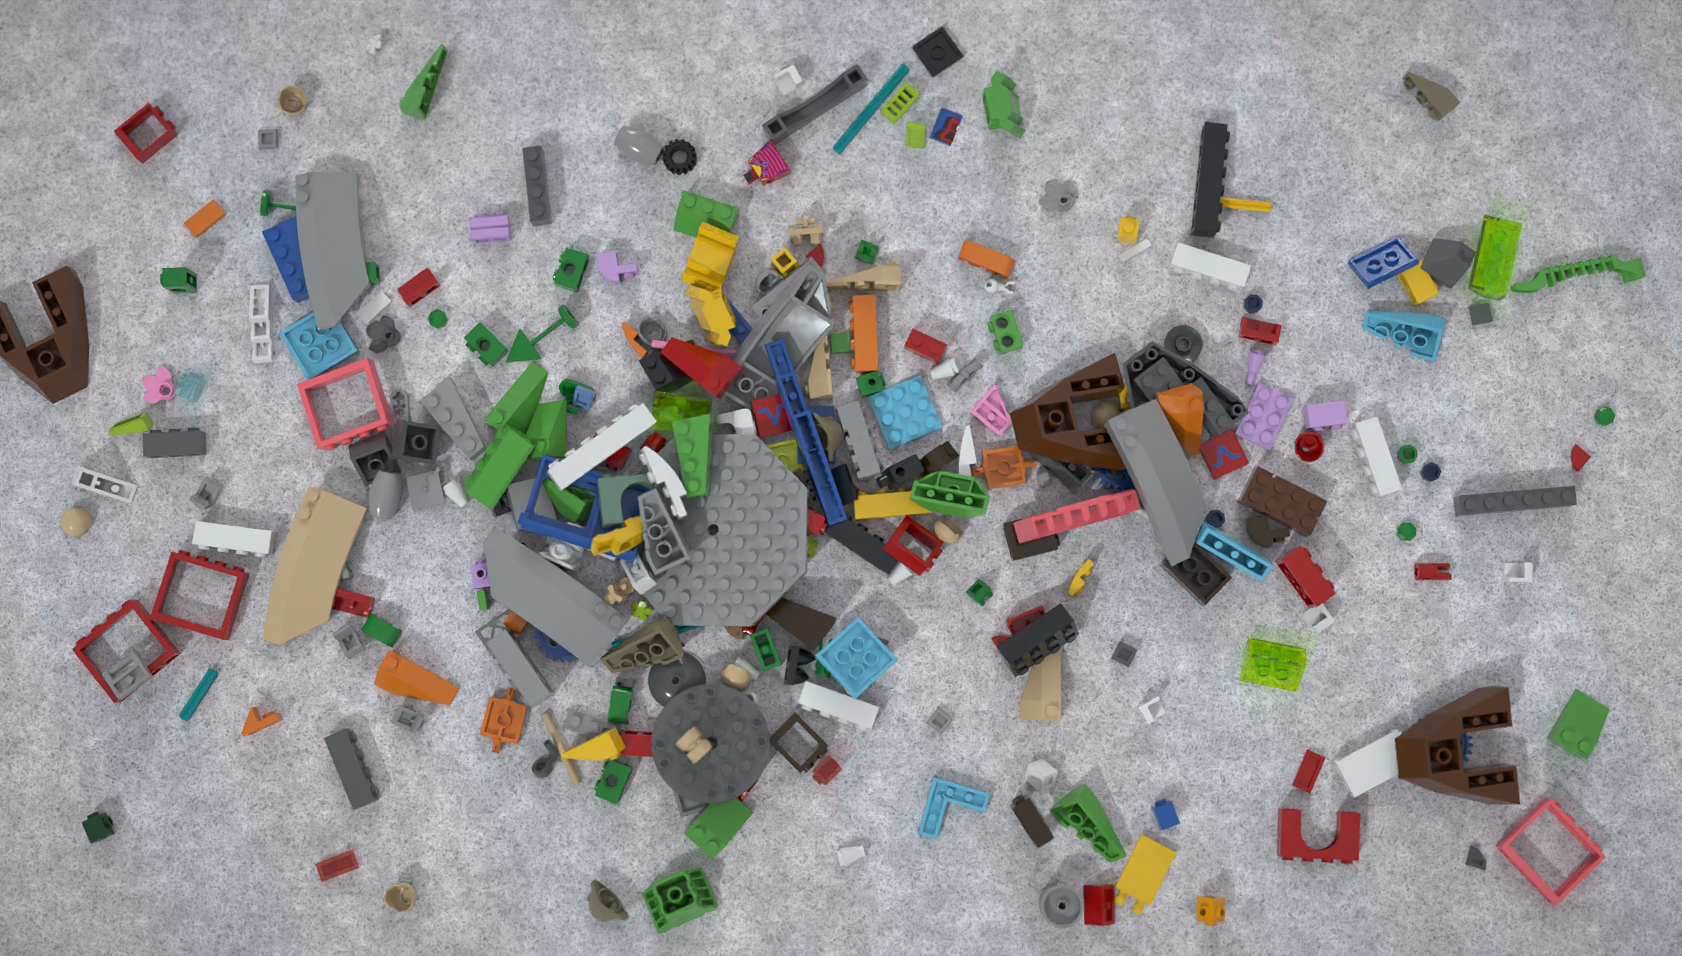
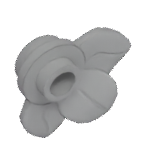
M1053 180L1046 182L1045 189L1047 195L1040 198L1039 203L1048 210L1069 211L1074 205L1072 197L1075 192L1074 185L1069 180L1063 182L1062 185ZM1063 199L1068 200L1066 203H1061Z

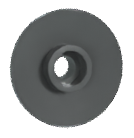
M1176 326L1165 337L1164 348L1190 362L1195 360L1202 351L1203 342L1201 335L1191 326ZM1184 342L1186 347L1180 348L1179 343Z

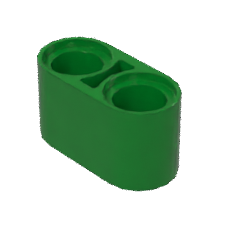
M370 613L361 629L362 632L392 648L402 632L400 628L398 629L391 623L377 618L372 613Z
M613 685L608 722L628 724L629 719L627 718L631 708L632 700H630L631 693H633V688Z

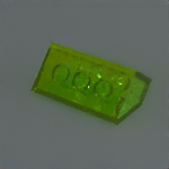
M1489 215L1483 216L1468 284L1469 290L1480 297L1497 301L1507 296L1522 223Z

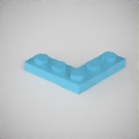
M933 777L918 834L937 840L947 802L985 812L990 793Z

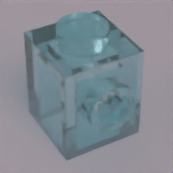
M193 372L190 375L183 373L177 380V388L174 394L197 403L206 382L201 380L202 376Z

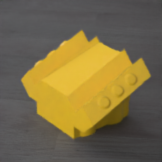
M702 221L691 255L687 261L686 269L683 272L682 282L709 292L723 288L735 256L739 236Z
M688 285L684 295L692 298L689 307L693 308L699 321L698 328L707 331L704 339L713 344L728 346L731 338L728 330L736 327V319L723 288L709 292L702 288Z

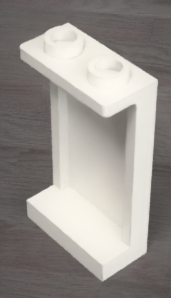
M1393 729L1390 733L1343 758L1332 761L1350 797H1356L1398 775L1395 738L1402 734L1401 731L1398 732V730Z

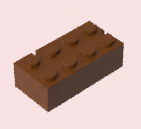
M1259 466L1255 467L1237 502L1264 516H1268V518L1305 537L1310 536L1318 522L1316 518L1320 517L1327 500L1279 476L1272 478L1273 473Z

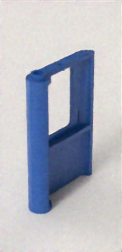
M543 455L525 513L521 512L517 524H521V529L591 550L593 537L622 528L623 524L621 526L602 527L597 480L601 478V475L606 474L590 470L570 484L595 493L594 503L585 528L536 514L534 508L542 482L545 478H550L547 474V471L550 469L548 466L557 460L556 458ZM635 485L627 488L622 493L621 509L623 522L628 518L640 516L638 496L650 491L649 488ZM639 544L616 556L612 551L602 554L633 563Z

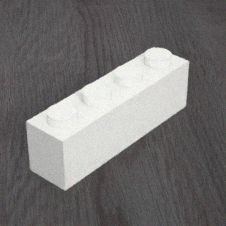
M1178 242L1169 267L1173 268L1172 271L1175 273L1191 274L1190 277L1202 280L1204 278L1209 280V283L1212 285L1220 286V284L1227 286V289L1237 292L1238 289L1242 290L1245 287L1251 265Z
M1378 417L1351 425V436L1353 440L1357 441L1359 446L1357 447V454L1359 458H1363L1365 464L1363 465L1364 474L1369 476L1371 481L1369 484L1371 493L1375 494L1377 498L1402 490Z
M196 521L192 544L198 545V549L210 550V547H216L218 552L229 553V549L236 550V554L248 555V552H254L256 557L267 558V554L273 555L276 532Z
M808 681L805 682L798 702L802 704V709L812 712V709L819 710V715L830 718L831 715L838 717V722L847 725L849 721L857 724L855 728L867 731V728L872 729L879 709L878 706L858 699L854 700L853 697Z

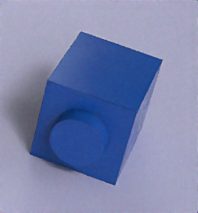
M1161 799L1154 802L1155 806L1151 807L1160 830L1163 831L1180 824L1172 801Z

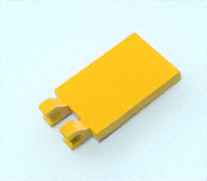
M1141 834L1115 885L1120 890L1114 902L1123 906L1127 894H1130L1137 898L1131 911L1140 915L1145 903L1152 904L1176 852Z

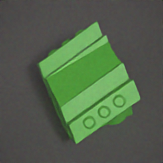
M996 71L991 78L992 87L983 88L984 93H982L988 130L1002 128L1020 139L1026 130L1019 126L1024 119L1021 117L1018 103L1020 96L1012 92L1017 84L1005 74Z
M702 867L693 868L687 872L682 870L653 883V887L648 888L642 893L658 933H665L671 928L679 927L719 907Z

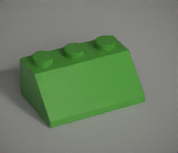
M684 190L677 208L673 230L696 237L703 221L732 233L739 211L737 207Z

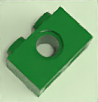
M566 247L565 252H561L559 257V269H556L553 274L554 284L557 287L578 293L590 259L589 255ZM574 266L575 270L573 273L567 274L566 268Z
M186 267L162 268L160 283L163 288L174 294L197 293L196 273Z
M481 322L464 337L467 341L465 345L473 353L477 351L481 355L479 359L486 366L490 364L494 367L509 352ZM484 342L490 343L487 350H481V345Z
M768 628L750 635L763 672L782 665Z
M614 759L609 760V762L605 761L601 771L604 773L601 780H597L594 787L596 791L595 796L613 804H618L633 767ZM610 775H614L617 778L615 786L608 784L607 780Z

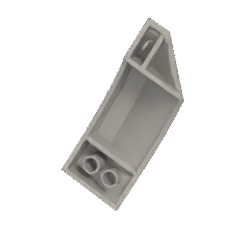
M309 172L295 176L297 230L303 272L318 330L337 327L342 321L341 317L347 310L350 311L359 300V295L364 290L367 291L371 284L368 278L360 226L358 173Z
M808 264L767 309L732 358V360L743 367V370L724 393L726 396L752 411L750 401L778 395L777 381L764 345L784 339L795 374H797L822 339L835 327L831 315V303L829 293H827L826 276L824 273Z
M1157 399L1108 420L1104 426L1133 481L1153 527L1154 534L1172 567L1190 557L1206 505L1184 452Z
M494 527L483 542L487 575L490 583V596L546 634L587 666L596 659L627 621L625 616L581 583L496 527Z

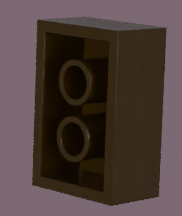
M1195 541L1188 559L1172 567L1168 559H1166L1160 565L1201 606L1206 605L1232 578Z

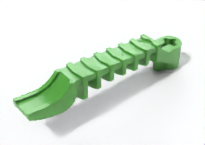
M1610 255L1606 258L1602 256L1595 260L1592 258L1585 262L1582 260L1574 264L1569 263L1564 266L1561 264L1553 268L1552 266L1536 273L1531 281L1514 284L1510 289L1518 293L1536 292L1542 289L1546 283L1549 288L1557 285V281H1565L1566 275L1568 279L1575 277L1576 272L1577 276H1582L1586 274V270L1588 275L1596 273L1597 270L1598 273L1605 272L1608 268L1609 272L1621 273L1624 283L1644 278L1646 273L1641 258L1623 262L1615 258L1614 255Z

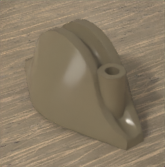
M813 413L811 415L826 459L829 462L832 460L835 450L843 443L844 431L842 426L837 421H834L831 415L822 418L817 413Z
M594 879L591 882L592 892L587 897L589 909L593 917L602 922L612 919L623 921L628 919L629 915L620 899L609 888Z

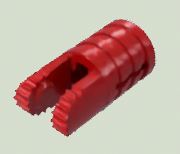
M1415 563L1414 578L1415 580H1452L1451 573H1438V570H1448L1450 563Z

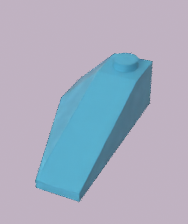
M1367 310L1363 329L1382 339L1387 337L1393 339L1396 342L1394 346L1398 348L1402 345L1412 350L1410 354L1417 358L1435 361L1446 318L1423 313Z

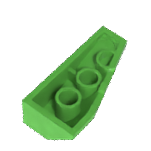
M1087 785L1073 789L1051 807L1050 811L1061 825L1066 829L1069 825L1079 832L1077 834L1078 838L1081 840L1085 838L1093 842L1092 848L1108 861L1114 862L1126 857V853L1098 798Z

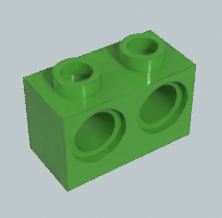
M1013 310L990 316V322H987L989 332L994 333L995 340H993L995 351H999L1000 355L1022 349L1023 342ZM998 320H1004L1007 326L1005 328H999L996 322ZM1010 338L1012 345L1005 346L1002 343V339Z

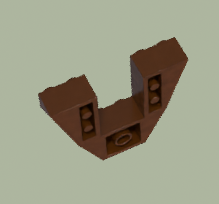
M69 266L62 267L32 282L55 331L54 334L26 347L7 304L0 301V358L22 381L52 404L88 387L89 338L84 291L76 271Z
M1113 353L1046 387L1012 411L1010 417L1019 450L1060 462L1125 470L1126 467L1106 428L1079 432L1072 406L1073 403L1119 396V393L1125 387L1116 354Z
M1489 686L1477 688L1428 714L1395 738L1398 778L1435 793L1486 804L1520 805L1517 766L1501 763L1463 769L1460 739L1461 733L1512 727L1509 687Z

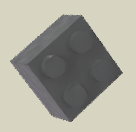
M396 420L391 459L436 464L441 426Z

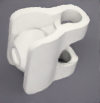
M740 409L719 414L715 417L718 425L734 426L736 434H758L753 413L749 409Z
M547 537L545 551L542 550L538 554L552 563L577 572L583 559L584 548Z

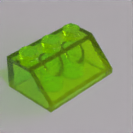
M655 390L652 416L657 422L650 428L674 432L673 421L706 414L712 415V399Z
M1248 638L1244 649L1239 681L1296 692L1307 666L1306 649Z

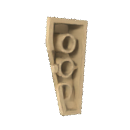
M886 263L885 265L826 282L827 290L900 292L901 266H897V263Z
M1061 648L1058 652L1046 656L1042 663L1033 665L1020 699V719L1061 721Z

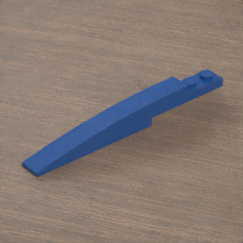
M784 339L767 343L764 346L777 381L776 386L827 523L830 526L847 520L811 412L807 409Z

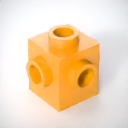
M1214 896L1197 897V921L1205 922L1207 926H1217V922H1225V898Z

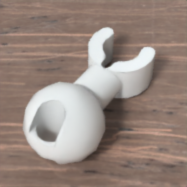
M991 278L986 280L984 287L988 293H995L998 290L1004 291L1007 295H1012L1014 292L1009 291L1005 287L1015 283L1009 281L1002 284Z

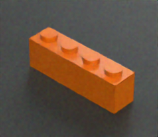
M876 295L853 296V301H849V313L853 312V320H850V331H854V339H850L851 350H855V357L851 358V367L855 369L856 374L872 373L879 371Z

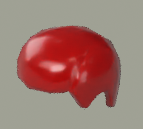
M1305 431L1300 433L1295 439V454L1302 461L1313 462L1322 456L1324 442L1319 433ZM1303 447L1309 449V451L1305 452Z

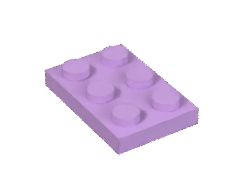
M1258 383L1247 406V410L1250 413L1241 419L1235 435L1269 451L1294 399L1264 384Z

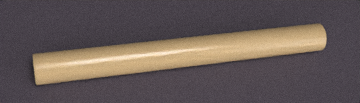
M547 712L542 717L561 756L567 750L549 712ZM562 758L574 786L581 783L571 759Z

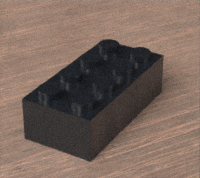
M1060 603L999 644L997 649L1006 666L1014 677L1027 673L1033 665L1042 663L1049 654L1058 652L1064 644L1073 642L1079 633L1075 621Z

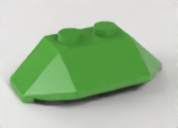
M938 470L915 480L909 499L932 512L972 518L986 515L990 495L976 477Z

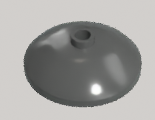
M684 653L683 657L669 664H653L648 676L650 693L663 707L682 691L706 684V675L701 663L687 653ZM674 677L679 678L680 681L678 684L673 683Z

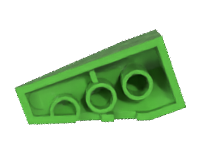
M440 44L407 89L405 96L401 98L399 107L403 114L422 120L426 119L448 51L445 45Z
M532 362L499 400L484 421L497 430L506 423L526 435L542 394L548 372Z

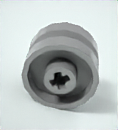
M1056 882L1049 884L1043 889L1039 897L1038 906L1041 915L1049 924L1056 928L1074 926L1083 915L1084 902L1082 896L1073 886L1067 883ZM1060 902H1064L1065 907L1063 909L1061 907L1058 908Z

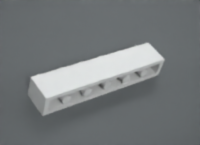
M644 403L641 405L634 404L628 409L629 413L623 417L620 414L612 420L613 425L608 428L603 426L596 432V437L593 439L588 437L580 443L582 447L578 450L571 449L564 454L566 458L561 462L557 459L548 466L550 469L547 471V474L560 491L657 422Z

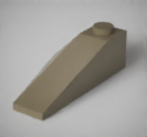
M664 615L650 622L607 652L600 660L611 673L633 670L634 667L645 666L646 668L657 663H662V665L669 664L683 657L684 651L676 627Z

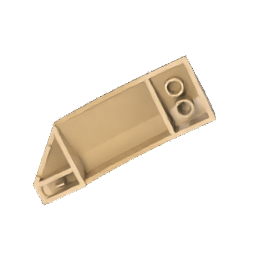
M311 486L308 487L279 559L269 596L262 640L282 646L288 643L287 641L300 637L321 624L324 625L330 622L329 618L338 584L354 540L367 513V508L327 491Z

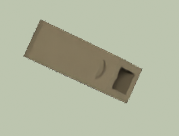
M1410 72L1402 78L1403 80L1405 79L1403 84L1408 90H1412L1416 86L1421 91L1415 96L1421 105L1427 101L1430 102L1427 109L1428 114L1433 119L1440 121L1460 104V101L1444 86Z

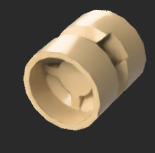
M695 726L675 743L682 752H688L687 757L693 764L698 762L713 747L706 739H701L702 734Z

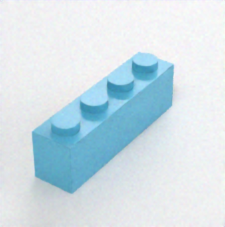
M1205 521L1197 532L1195 541L1198 545L1262 582L1273 567L1269 558Z

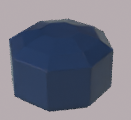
M1250 294L1243 301V308L1248 313H1257L1262 308L1263 300L1258 295Z
M1430 462L1422 466L1420 474L1423 480L1432 482L1439 479L1441 470L1437 464Z
M1218 509L1209 511L1205 517L1206 522L1215 528L1221 527L1225 522L1224 513Z

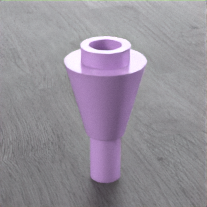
M1254 349L1252 353L1248 352L1249 373L1246 384L1253 385L1256 374L1267 358L1263 356L1264 352Z

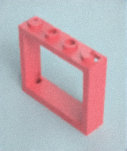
M365 358L297 384L317 449L325 450V452L335 450L337 445L351 444L356 438H368L372 432H384L386 429H389V426L394 425L376 366L372 359ZM365 371L380 420L325 440L310 391Z
M1544 798L1495 847L1550 904L1557 906L1606 856L1602 853L1601 846L1596 842H1592L1588 838L1589 834L1583 828H1578L1574 824L1575 819L1560 809L1562 806L1554 799ZM1546 808L1591 854L1554 892L1509 846Z

